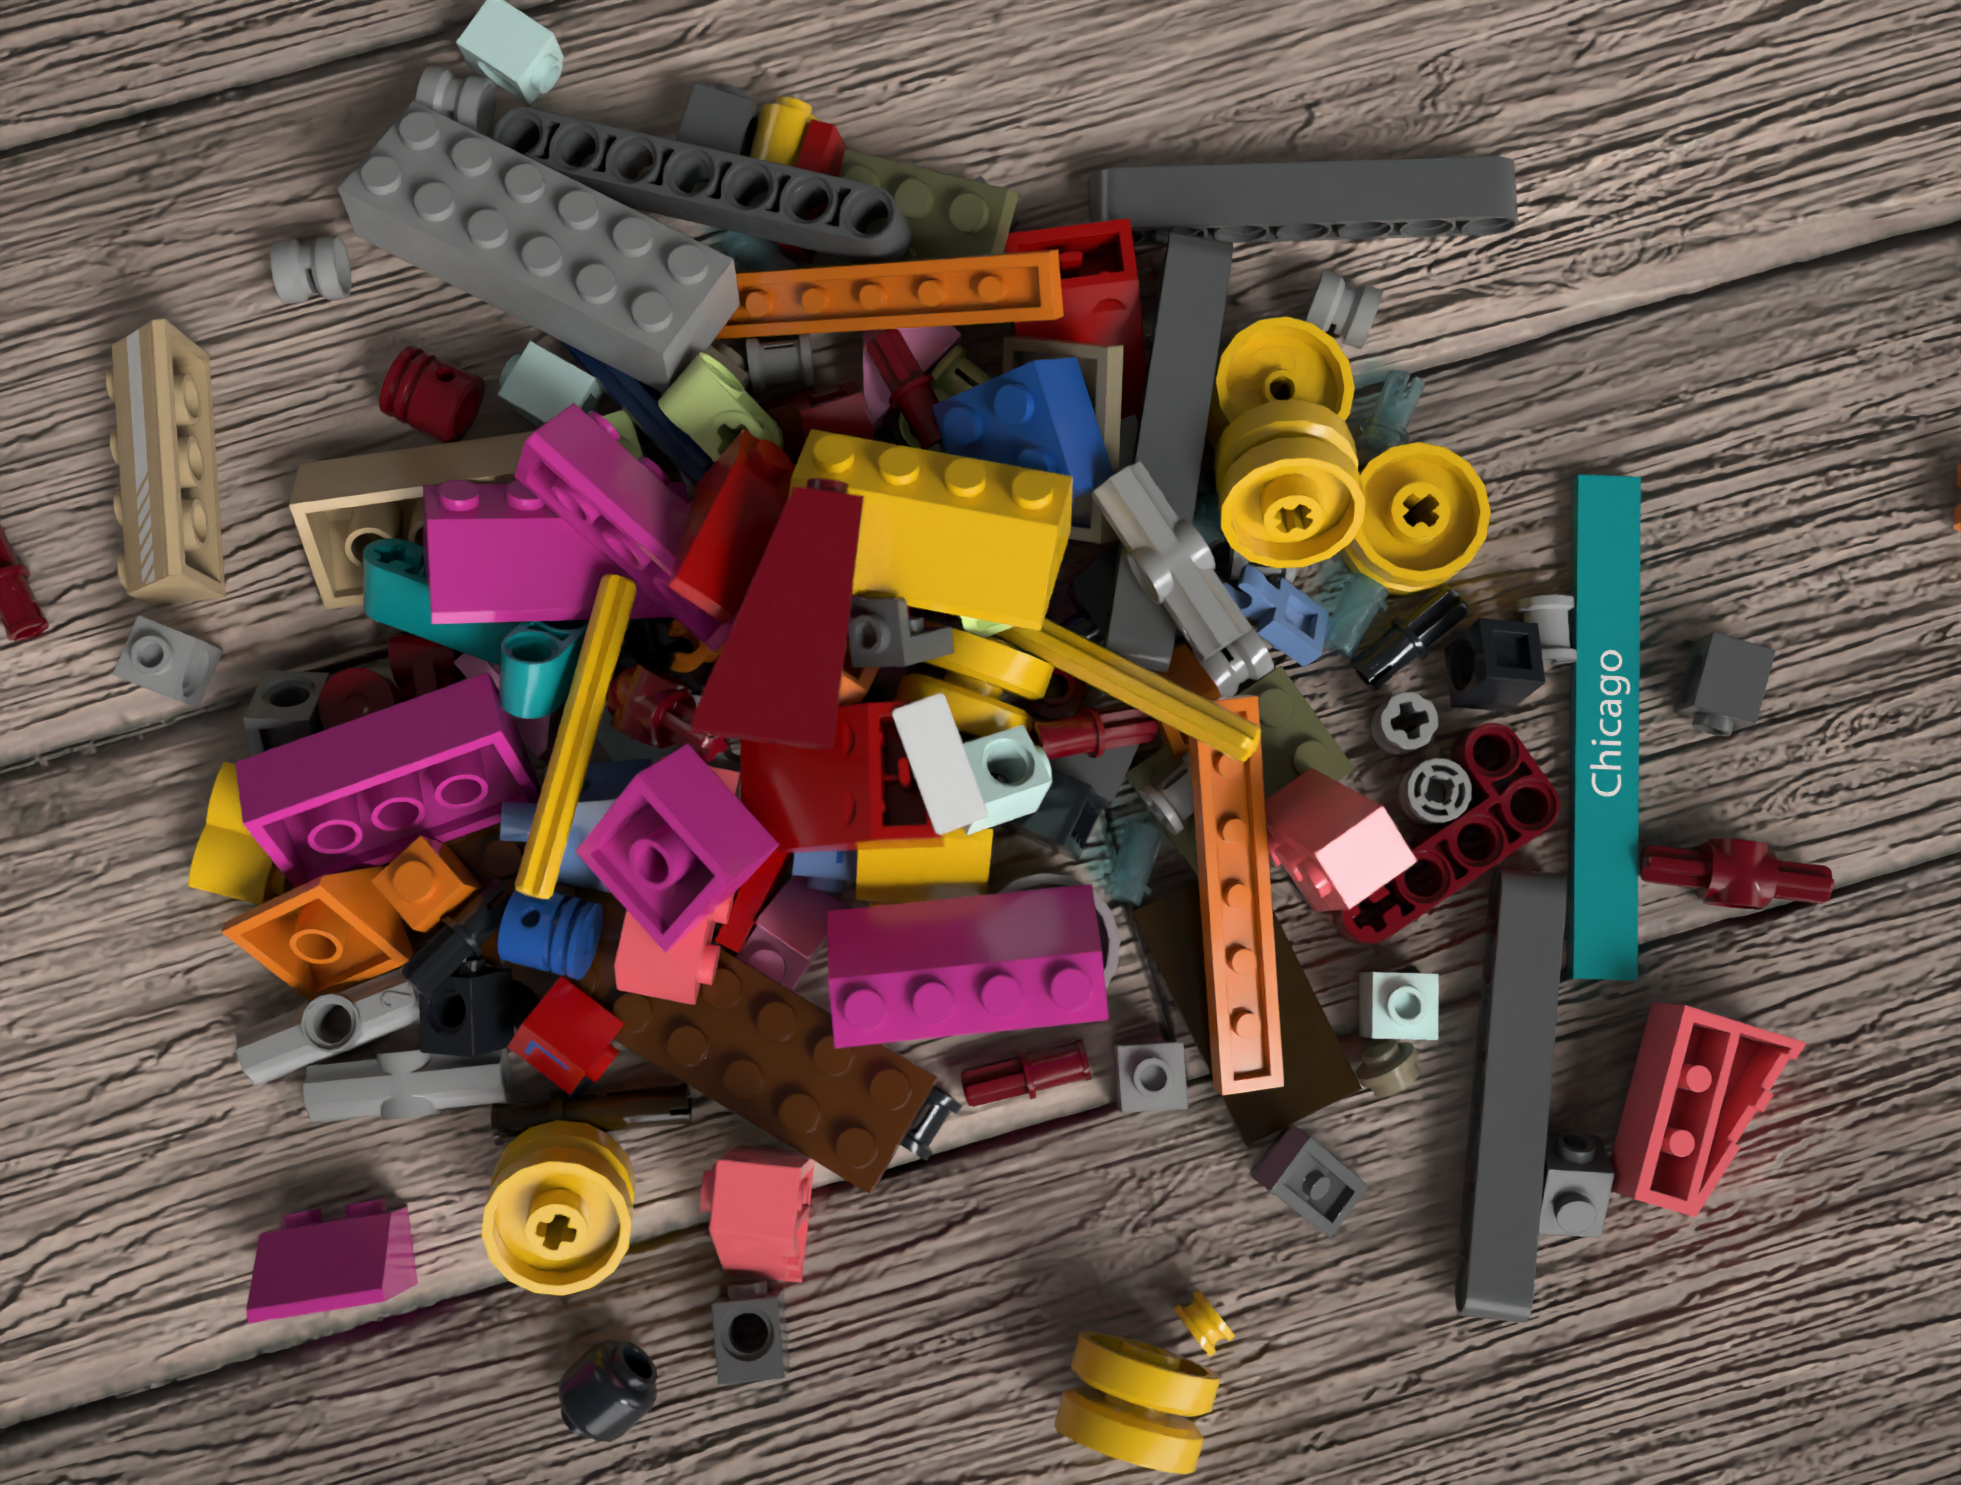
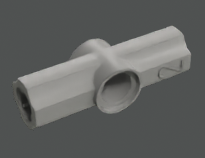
M1141 461L1122 469L1093 491L1091 497L1129 552L1127 554V561L1140 586L1156 604L1163 603L1179 631L1181 630L1201 662L1224 649L1252 628L1214 572L1216 564L1205 540L1185 518L1180 520L1165 499L1163 492L1155 484Z
M400 968L342 992L319 996L311 1001L309 1005L235 1033L237 1040L235 1050L242 1070L249 1076L254 1086H259L342 1052L358 1050L372 1040L420 1022L419 992L404 979ZM339 1005L347 1009L352 1022L350 1032L341 1041L333 1037L328 1029L329 1015Z
M507 1048L474 1058L421 1053V1050L377 1054V1059L307 1066L306 1077L303 1082L304 1106L308 1111L310 1122H330L381 1115V1120L440 1114L443 1108L510 1101L512 1086L511 1062L507 1054Z

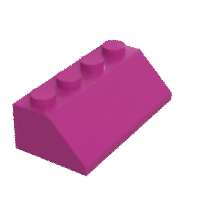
M573 403L537 429L525 441L514 477L623 574L634 581L641 590L668 614L678 620L694 637L715 653L726 641L754 575L734 616L726 625L668 587L692 501L686 504L667 487L670 484L669 478L653 461L644 456L636 459L617 442L620 439L618 432L603 416L594 411L586 414Z
M451 480L441 485H423V554L432 624L589 620L601 578L605 574L628 578L519 480L512 481L509 484H474L465 480ZM670 482L667 487L688 504L690 501L684 482ZM636 585L637 592L629 619L673 618Z
M489 672L459 681L442 689L397 703L386 709L333 726L327 730L235 762L243 824L294 888L323 875L378 867L389 863L397 858L419 836L444 843L500 823L502 802L538 803L541 793V787L514 717L500 706L499 689Z
M1092 884L827 911L828 984L835 1048L1109 1020L1102 949Z

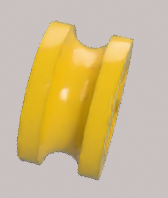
M1198 1288L1192 1293L1193 1301L1190 1305L1181 1306L1178 1304L1173 1310L1205 1352L1211 1357L1216 1353L1215 1345L1218 1340L1227 1339L1230 1341L1235 1335Z

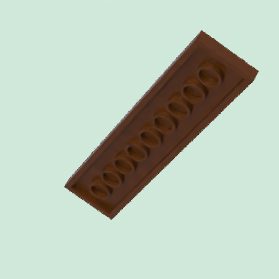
M500 823L444 842L483 887L488 884L487 881L491 877L496 878L506 886L503 890L504 893L487 908L488 910H492L510 892L513 893L515 891V882L527 842L500 841ZM391 862L380 866L385 869ZM559 883L555 884L554 892L566 894L571 899L577 897L586 900V903L593 901L602 905L603 925L597 951L586 975L580 980L570 978L567 974L563 976L552 973V970L547 972L501 960L498 954L500 927L480 946L483 951L480 956H484L487 963L495 968H512L511 977L543 997L557 980L563 976L625 1023L614 1040L868 1194L873 1193L939 1079L936 1075L882 1043L835 1048L832 1015L830 1012L720 948L713 984H700L695 1005L617 990L614 964L627 909L613 893Z

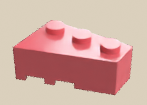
M709 766L740 801V772ZM734 893L667 952H664L627 910L614 964L617 990L695 1005L700 984H713L719 960L720 946L711 944L716 922L728 923Z
M1312 767L1265 800L1269 861L1275 867H1278L1280 864L1283 865L1313 912L1350 909L1417 862L1382 805Z
M1652 1002L1610 1159L1615 1173L1611 1192L1697 1217L1739 1151L1740 1146L1736 1143L1756 1111L1763 1112L1774 1095L1769 1092L1789 1059L1796 1060L1806 1042L1687 1005Z
M739 1145L717 1159V1164L713 1165L712 1170H705L701 1189L700 1211L711 1213L709 1231L725 1275L802 1283L814 1160L795 1150Z

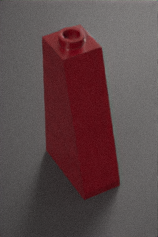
M809 478L807 479L806 488L793 487L692 716L691 734L827 751L833 748L864 496L848 494L849 484L832 479Z

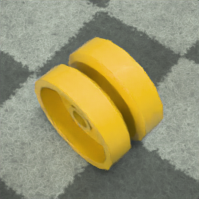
M1286 316L1255 322L1235 335L1216 362L1206 438L1214 449L1224 429L1246 410L1279 400L1301 399L1329 408L1345 421L1350 415L1355 390L1349 360L1336 340L1313 323Z
M1301 399L1279 400L1246 410L1224 429L1214 448V475L1216 491L1219 494L1218 508L1221 530L1232 549L1250 562L1272 568L1306 567L1329 559L1352 542L1364 522L1366 500L1362 479L1358 472L1355 442L1343 419L1329 408Z
M1422 442L1391 447L1369 461L1360 474L1366 500L1364 522L1352 542L1341 549L1339 555L1353 576L1376 592L1398 597L1430 593L1450 580L1469 564L1486 540L1491 515L1486 487L1471 464L1446 447ZM1405 515L1410 516L1417 524L1412 527L1407 524L1403 517Z
M923 620L924 627H948ZM952 628L954 653L920 662L945 672L943 680L917 673L903 675L900 678L892 701H920L939 693L944 694L957 730L979 739L1020 725H1024L1027 730V725L1030 721H1034L1028 712L1001 702L1002 693L1029 701L1044 698L1054 666L1018 651V647L991 636L982 638L964 632L962 628L961 630Z
M561 1120L530 1127L508 1143L494 1166L490 1191L488 1192L484 1208L481 1236L490 1261L508 1281L531 1292L541 1294L567 1295L590 1289L612 1274L629 1248L636 1177L629 1155L611 1135L587 1123Z
M1080 1332L1071 1368L1079 1379L1092 1387L1080 1386L1063 1391L1054 1421L1055 1430L1066 1438L1089 1449L1138 1466L1169 1473L1189 1474L1195 1472L1204 1437L1195 1424L1183 1416L1193 1417L1212 1412L1221 1379L1219 1375L1199 1363L1152 1344L1104 1333Z

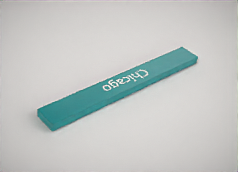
M1578 474L1572 479L1571 596L1574 597V608L1571 609V648L1577 650L1578 661L1570 663L1567 979L1638 981L1641 477Z

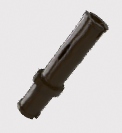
M684 1082L681 1085L580 1095L568 1098L564 1091L551 1092L550 1099L506 1104L493 1103L491 1108L492 1130H497V1132L493 1133V1140L496 1146L504 1145V1143H510L530 1127L556 1120L587 1123L603 1132L675 1124L690 1125L692 1124L691 1098H688L690 1087Z

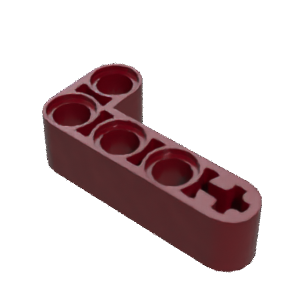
M1486 723L1463 734L1454 743L1451 751V761L1459 764L1467 773L1472 785L1471 796L1476 803L1468 807L1456 819L1446 822L1409 848L1416 861L1424 864L1432 875L1430 891L1423 897L1414 895L1409 891L1404 881L1405 869L1384 884V887L1381 886L1359 902L1362 905L1374 903L1388 895L1396 903L1384 907L1373 915L1371 919L1375 928L1370 925L1362 927L1355 925L1353 918L1360 913L1357 904L1350 909L1332 911V922L1335 929L1345 940L1354 944H1371L1390 938L1546 831L1556 821L1560 811L1558 795L1521 740L1509 727L1499 723ZM1477 739L1490 741L1496 747L1499 754V762L1494 771L1482 769L1475 762L1473 746ZM1516 791L1526 793L1535 804V816L1529 824L1519 822L1510 810V801ZM1464 826L1476 829L1483 838L1484 849L1482 855L1476 861L1466 858L1458 848L1457 837Z

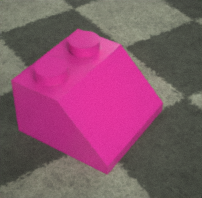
M686 744L638 773L575 852L664 952H667L741 887L779 844L691 746Z
M378 1198L346 1204L347 1216L322 1220L321 1208L280 1215L281 1227L259 1234L246 1307L248 1324L381 1303L417 1285L408 1206L387 1209L386 1198Z

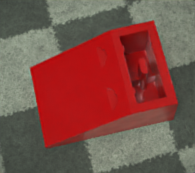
M1130 218L1009 233L1004 253L1058 249L1064 314L1063 317L1055 320L1011 322L1013 336L1020 335L1124 345L1121 420L1133 414L1136 415L1138 420L1146 373L1139 281Z
M917 701L863 703L838 707L834 745L828 751L740 740L741 803L778 842L779 846L772 853L945 847V833L939 835L934 830L893 718V711L895 709Z

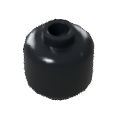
M604 1340L593 1345L564 1373L559 1382L558 1392L559 1401L562 1406L561 1416L566 1426L574 1434L580 1437H590L596 1441L612 1442L622 1437L654 1406L657 1398V1370L653 1361L647 1353L632 1342L624 1341L620 1343Z

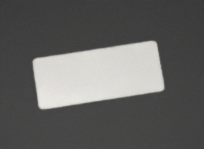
M939 693L895 709L893 711V718L935 832L939 835L985 819L988 816V812L944 694Z

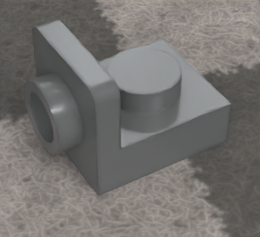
M899 596L851 600L848 636L852 667L909 666L954 653L952 628L924 627L922 616L908 617L905 598Z

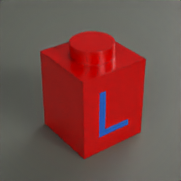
M561 976L521 1024L507 1047L568 1094H571L585 1076L596 1083L617 1057L620 1051L610 1043L625 1023Z

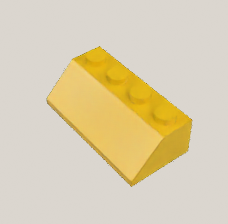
M811 429L791 477L789 496L794 486L806 488L807 479L809 478L842 481L849 484L848 494L864 496L852 595L865 598L901 596L905 598L907 606L1041 631L1071 532L1073 476Z

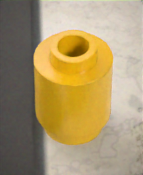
M784 96L777 97L775 104L762 105L749 157L795 167L811 119L820 121L811 114L812 107L804 101Z

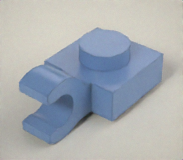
M1245 565L1241 569L1238 587L1245 592L1234 589L1226 582L1223 583L1245 618L1253 617L1259 620L1257 634L1267 640L1273 648L1282 651L1304 668L1322 655L1329 611L1282 577L1274 584H1270L1261 571L1249 565Z

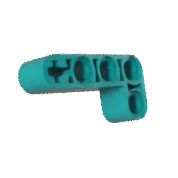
M381 539L368 544L363 550V611L368 617L499 665V703L504 711L513 716L521 718L548 716L566 701L589 620L432 624L423 546L402 539Z

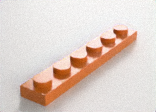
M1058 249L736 272L740 305L715 339L1055 320L1064 316Z
M1247 694L1208 699L1257 724L1260 728L1258 696ZM1261 734L1258 748L1246 761H1237L1189 736L1213 1089L1221 1095L1284 1086Z

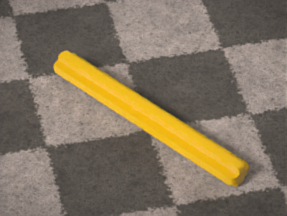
M605 574L600 580L515 882L516 890L530 897L549 899L554 891L637 592L635 582L623 576Z
M1044 618L1041 631L1014 626L994 634L1000 639L1237 761H1246L1258 748L1261 729L1257 724L1047 618Z

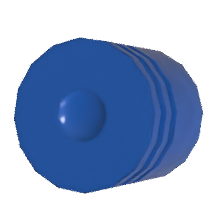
M515 889L506 906L498 936V954L500 959L547 972L552 970V973L563 976L567 974L568 977L578 980L582 979L592 964L601 937L603 925L602 905L593 901L586 903V900L577 897L571 899L566 894L554 891L549 899H539L521 894Z

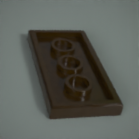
M1199 880L1131 912V915L1213 1080ZM1273 908L1284 1086L1229 1095H1221L1219 1093L1243 1144L1246 1146L1362 1089Z

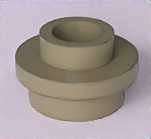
M1394 1039L1380 1041L1362 1054L1361 1060L1363 1063L1358 1067L1356 1077L1363 1087L1371 1088L1376 1097L1391 1096L1410 1086L1419 1077L1420 1069L1416 1064L1418 1053L1413 1044L1409 1042L1396 1043Z

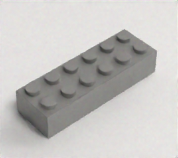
M414 100L338 188L357 237L662 393L668 390L700 352L707 350L740 305L733 258Z

